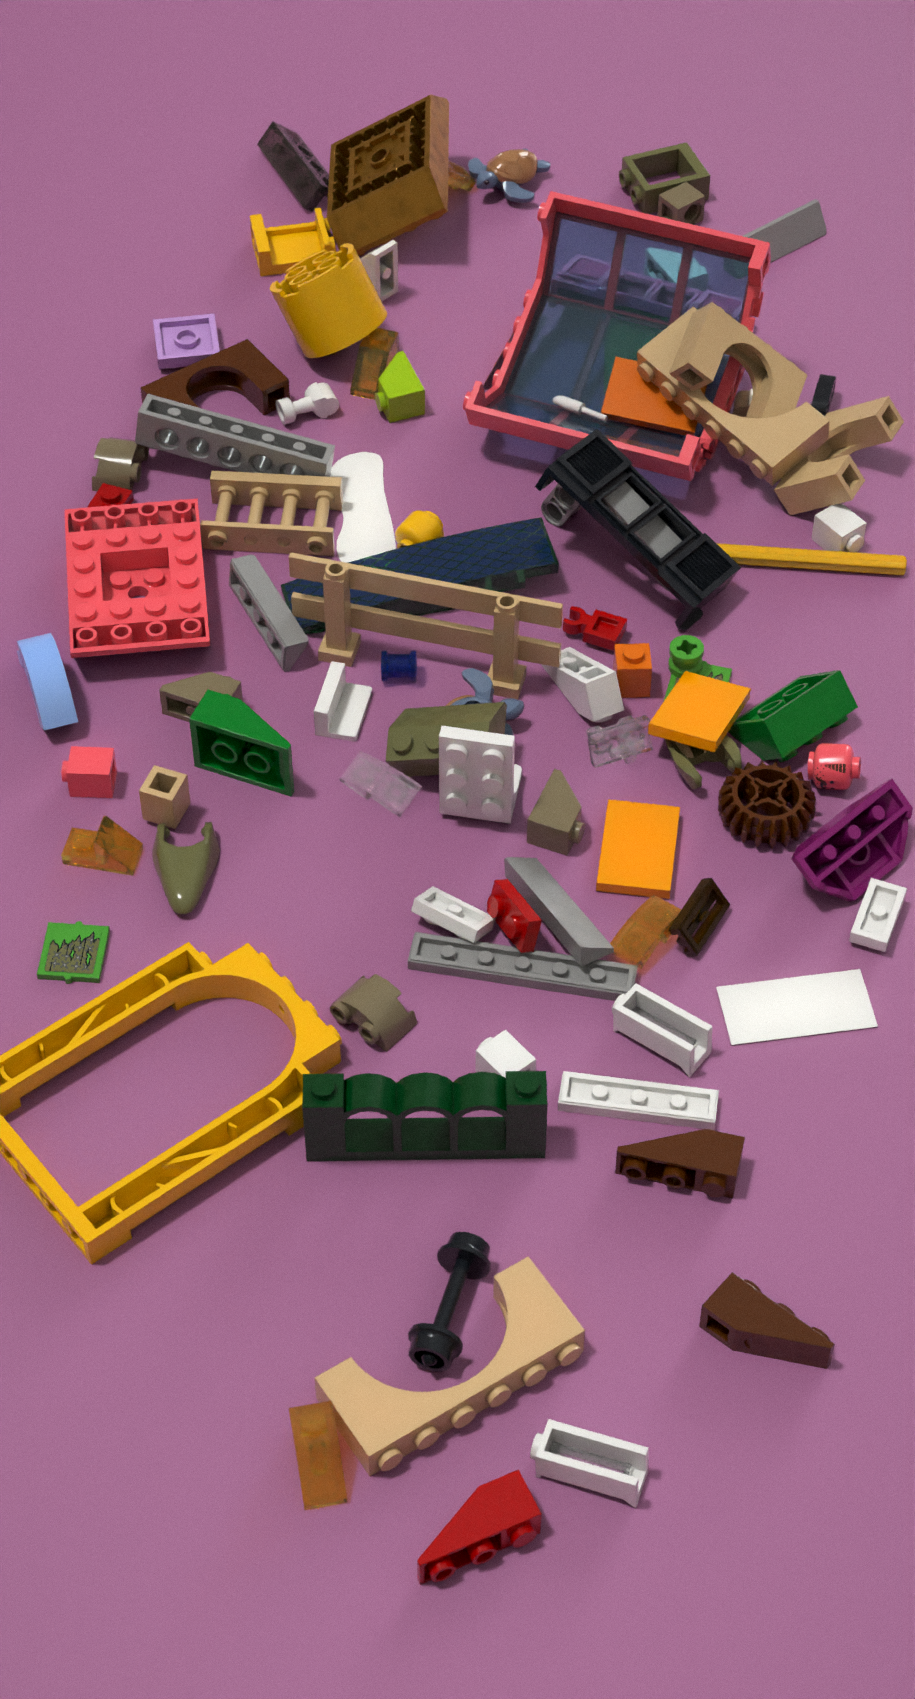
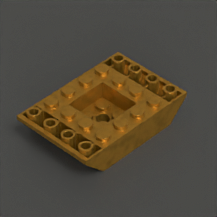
M429 95L331 144L327 220L339 251H341V245L352 244L358 256H361L367 250L380 244H386L392 238L405 232H411L418 226L430 220H436L448 212L449 101L446 98Z

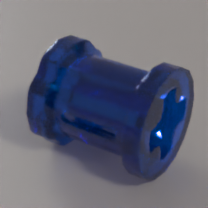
M382 650V681H388L389 678H410L411 681H417V650H411L410 654H389L387 650Z

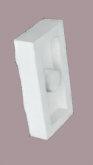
M871 878L852 927L849 942L886 952L906 896L907 888Z
M434 886L416 897L411 912L423 917L426 922L439 925L455 933L459 939H466L472 943L477 942L492 931L495 918H492L484 911Z

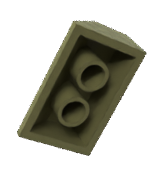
M505 702L404 709L389 727L385 762L401 777L439 775V734L441 726L505 734L507 704Z

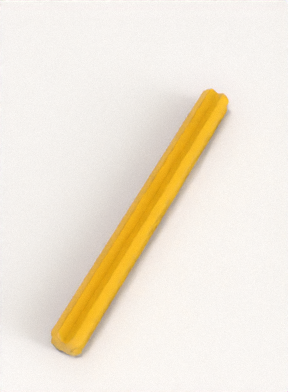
M716 543L738 565L904 575L907 566V560L904 555Z

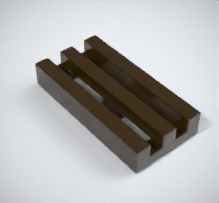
M712 878L701 879L668 929L672 935L679 936L676 940L679 946H686L684 953L687 957L698 956L730 906V903ZM715 899H716V903L714 904V906L712 907V909H711L710 912H709L708 910L710 909V907L712 906L713 902H714ZM701 922H703V923L701 924V926L699 927V929L697 930V932L695 933V935L692 937V935H693V933L695 932V930H696V928L698 927V925H699Z

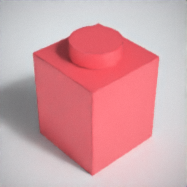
M71 746L69 760L63 761L61 771L62 781L68 782L70 797L113 798L117 776L114 748Z

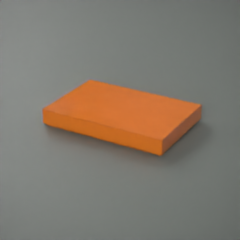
M615 357L601 409L602 414L607 415L610 420L685 436L687 434L695 436L698 422L690 420L684 414L682 408L673 400L668 401L661 394L659 388L651 381L646 382L637 371V361ZM708 384L700 388L704 395L706 394Z

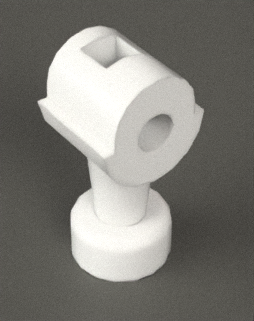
M315 382L306 389L305 397L294 402L289 398L276 400V408L282 424L286 425L294 422L297 414L312 411L321 418H327V416L334 414L338 410L339 401L327 383L317 384Z

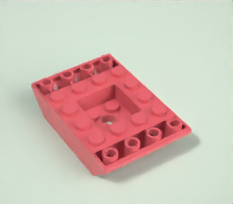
M198 498L64 509L71 658L211 646ZM135 596H145L143 598H133Z

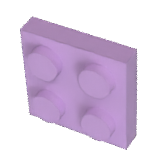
M214 314L153 319L159 369L186 367L220 352Z

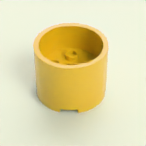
M352 244L341 245V251L327 252L326 249L319 251L288 268L285 271L287 275L282 282L275 281L270 285V291L304 356L307 358H319L330 355L358 342L378 328L387 317V311Z

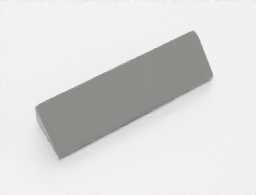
M815 199L743 236L769 242L771 250L770 263L826 235V225L820 203ZM728 257L724 258V269L732 276L740 279L748 275L749 262Z
M247 555L231 559L229 573L230 588L284 672L289 671L306 648L309 641L308 637L256 556Z
M507 857L504 859L506 878L581 967L614 952L613 946L537 858Z

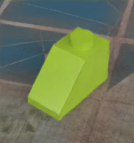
M404 351L397 352L379 377V392L375 393L376 406L379 412H384L389 423L425 414V389Z

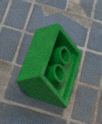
M840 670L800 676L739 716L728 733L761 760L778 759L779 762H784L798 754L797 748L803 744L809 745L823 737L822 731L828 727L834 728L848 720L847 714L858 708Z

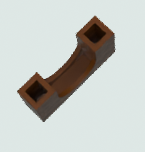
M248 339L140 387L142 404L147 394H151L194 407L198 406L193 401L204 393L215 390L234 391L247 398L263 415L277 410L276 400L290 399L289 379Z

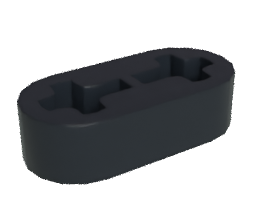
M820 374L811 404L823 416L830 410L836 385V376Z

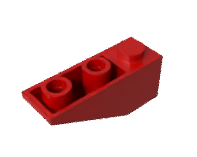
M519 1469L478 1486L417 1559V1579L420 1585L431 1580L433 1582L443 1581L452 1576L456 1569L470 1563L475 1565L483 1564L492 1559L498 1551L512 1545L513 1547L525 1546L541 1533V1512Z

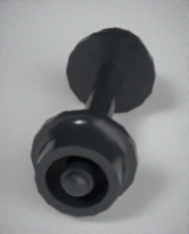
M468 1232L453 1233L447 1244L442 1245L438 1250L437 1260L451 1274L433 1324L420 1323L413 1325L408 1333V1339L411 1342L409 1357L415 1364L424 1369L438 1372L446 1371L450 1367L453 1358H457L462 1353L463 1343L457 1335L449 1330L466 1279L485 1278L491 1269V1263L488 1260L490 1246L484 1239Z

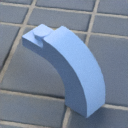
M48 633L17 641L19 663L24 668L28 678L41 728L48 730L77 723L78 718L68 679L52 634Z

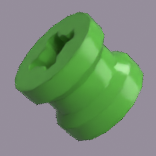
M682 635L673 639L669 647L670 658L668 661V669L671 674L678 678H681L685 671L700 674L703 667L702 657L704 655L702 641L691 635Z

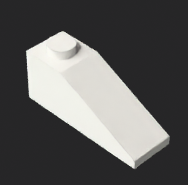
M571 647L561 650L559 668L541 664L574 709L592 722L608 721L613 717V714L624 711L616 671Z

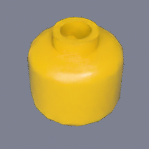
M427 510L411 512L395 531L398 549L407 547L404 550L406 551L411 546L419 547L420 549L417 552L422 548L433 549L426 556L417 555V552L414 554L403 553L404 551L400 552L401 554L411 555L409 558L414 555L422 556L421 560L429 557L428 555L437 549V547L435 549L425 547L432 541L442 542L435 539L444 538L442 521L436 514ZM429 541V542H428L426 545H424L423 547H421V546H414L415 544H419V543H423V542Z

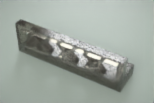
M273 121L257 145L301 205L313 212L324 196L328 197L329 173L297 132Z

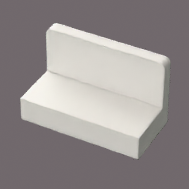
M331 661L314 709L315 735L354 742L358 738L372 696V687L346 683L345 663Z

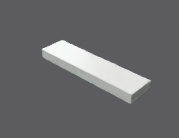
M563 1071L558 1111L714 1130L719 1090Z

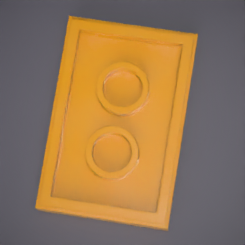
M685 671L649 722L648 734L715 752L749 701L751 688Z
M608 799L596 891L670 899L680 807Z

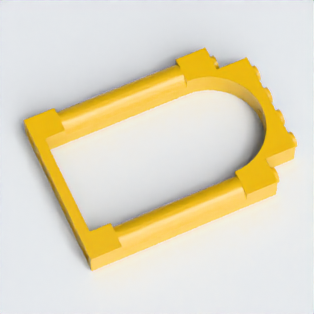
M187 942L0 1055V1154L92 1265L132 1239L131 1230L283 1131L290 1136L304 1127L302 1110L303 1074H323L341 1062L340 1045L342 1044V1039L332 1025H326L319 1018L315 1007L310 1001H303L296 994L291 981L285 976L280 977L275 972L269 958L263 952L258 954L249 943L212 964V961L205 952L201 951L199 953L190 942ZM206 999H243L269 1009L287 1025L295 1040L294 1051L285 1069L272 1083L80 1206L73 1202L4 1118L21 1107V1097L170 1006L177 1011L187 1005Z

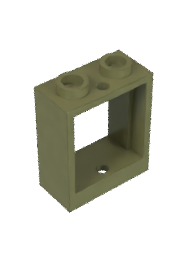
M687 142L622 157V170L619 171L620 184L623 188L627 189L633 204H637L642 213L651 214L658 212L659 194L684 182L689 183L705 195V200L709 199L711 175ZM675 171L680 176L677 179L649 185L645 179Z

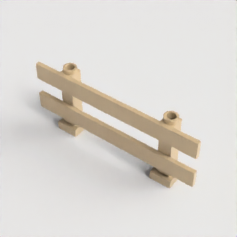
M290 552L289 554L290 577L323 583L324 598L293 592L291 596L292 614L295 617L325 622L326 633L318 650V661L331 663V661L345 663V666L352 667L361 644V634L352 632V628L493 655V661L488 672V676L494 685L493 695L517 700L526 677L527 667L518 664V660L558 668L560 666L561 643L520 636L519 621L561 629L563 604L298 553ZM350 589L494 616V630L354 604L350 602Z

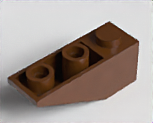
M702 1129L619 1146L617 1149L615 1174L624 1175L632 1180H648L662 1183L674 1189L686 1188L700 1191L711 1197L723 1196L733 1198L742 1161L745 1137Z
M733 1272L702 1305L699 1327L732 1351L827 1369L831 1364L835 1344L830 1341L829 1337L822 1330L808 1326L798 1319L789 1307L782 1303L774 1302L764 1295L755 1283L747 1279L743 1280Z

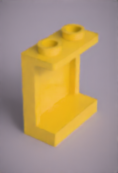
M314 208V222L269 228L264 227L261 214L249 215L251 241L260 277L284 274L291 266L324 249L327 252H336L334 237L331 236L329 222L327 218H323L321 208Z

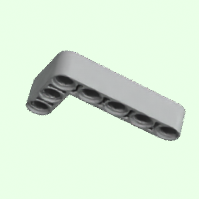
M627 482L602 500L626 526L650 508ZM559 484L555 486L541 505L543 516L554 526H561L582 508ZM659 516L635 533L660 558L682 542Z

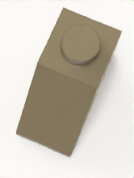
M209 671L162 685L159 690L162 714L189 722L190 716L208 689L222 694H229L243 701L241 681Z
M553 770L527 819V843L568 856L573 844L580 843L585 831V823L581 822L582 806L560 770Z

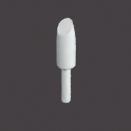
M558 395L552 400L557 406L577 415L584 413L604 422L608 419L607 415L586 408L584 403L572 398Z

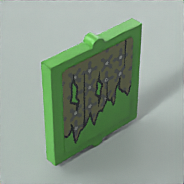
M81 921L75 924L48 922L37 978L62 980L66 984H70L72 981L100 983L110 927L83 925Z

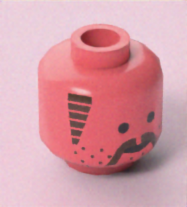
M821 743L816 747L815 752H809L808 780H813L817 788L847 790L852 785L853 778H860L861 757H854V752L850 745Z

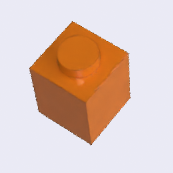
M649 643L614 644L613 670L617 674L621 697H650L652 663Z

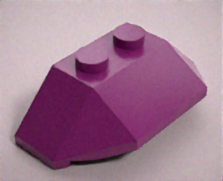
M889 779L846 807L796 848L791 859L812 889L849 902L855 901L867 890L871 878L880 880L902 862L908 835V820L911 819L913 808L894 780Z

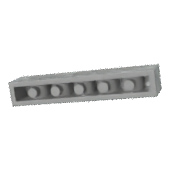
M147 394L138 411L136 444L237 472L330 477L335 445Z

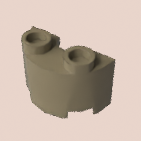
M111 437L101 438L94 454V459H99L96 476H92V491H98L102 483L132 490L134 483H139L141 464L142 461H147L149 447L136 444L135 440Z
M374 974L369 979L363 975L330 1006V1012L338 1022L342 1024L347 1023L348 1025L356 1023L359 1025L358 1031L361 1037L366 1042L376 1044L386 1052L417 1024L414 1011L407 1012L397 999L402 993L388 980L377 974Z

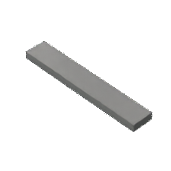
M420 932L414 933L407 961L408 969L612 1001H615L619 995L626 994L635 985L638 965L605 960H595L581 967L572 955L539 950L520 953L516 947L479 941L472 943L466 939Z

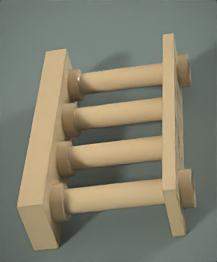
M211 471L212 503L218 504L215 521L201 520L200 529L203 549L290 554L292 552L303 555L334 556V530L326 526L329 510L342 511V477ZM231 504L251 506L247 523L228 522ZM264 506L283 507L280 525L261 524ZM297 508L316 509L313 526L294 525Z

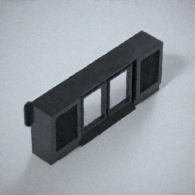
M596 429L550 464L535 487L541 491L555 480L686 607L675 621L679 630L686 631L703 616L701 608L728 586L741 567L706 533L703 534L632 466L633 463L614 444ZM625 482L650 506V508L627 526L602 502L604 498ZM657 516L682 540L681 543L662 558L657 556L635 534Z

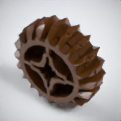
M761 760L758 766L747 762L744 770L735 767L732 776H726L723 786L719 790L718 812L719 816L722 817L723 827L730 828L731 837L741 835L743 844L750 840L754 841L757 848L762 843H768L771 849H773L777 842L786 847L790 839L799 841L802 833H807L812 819L815 817L816 797L815 792L812 791L811 782L803 781L802 772L792 773L790 765L785 768L779 767L777 761L773 765H765ZM742 799L747 802L746 806L741 803ZM788 802L792 805L793 809L787 806Z

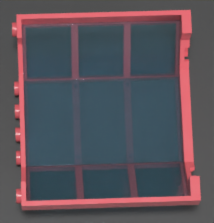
M550 191L546 203L542 202L538 210L537 219L541 222L543 238L532 290L528 289L526 291L523 301V313L515 319L513 326L514 336L511 343L507 342L504 347L503 364L501 369H496L494 373L492 387L484 393L482 382L475 381L472 392L468 391L465 395L463 410L466 411L468 422L478 427L567 450L598 429L633 463V467L692 481L695 475L694 471L700 472L706 465L707 460L704 458L712 459L719 443L718 439L714 440L706 433L704 427L699 422L695 436L689 434L685 436L610 419L604 422L584 413L577 415L557 406L552 400L558 395L566 396L584 403L586 408L601 413L615 357L637 361V351L692 307L699 310L713 302L753 333L756 320L754 317L760 316L764 292H761L765 275L769 272L771 262L770 243ZM723 354L715 378L707 386L705 397L718 408L730 413L745 371L744 366L734 357Z

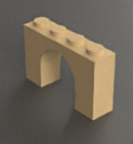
M713 302L692 313L669 372L672 377L694 392L713 382L723 354H726L738 360L744 366L751 379L753 396L746 415L747 418L774 417L796 408L807 378L806 373Z
M889 396L828 412L825 415L830 421L829 439L783 476L774 489L789 515L853 500L865 479L850 454L863 448L892 441L904 423Z

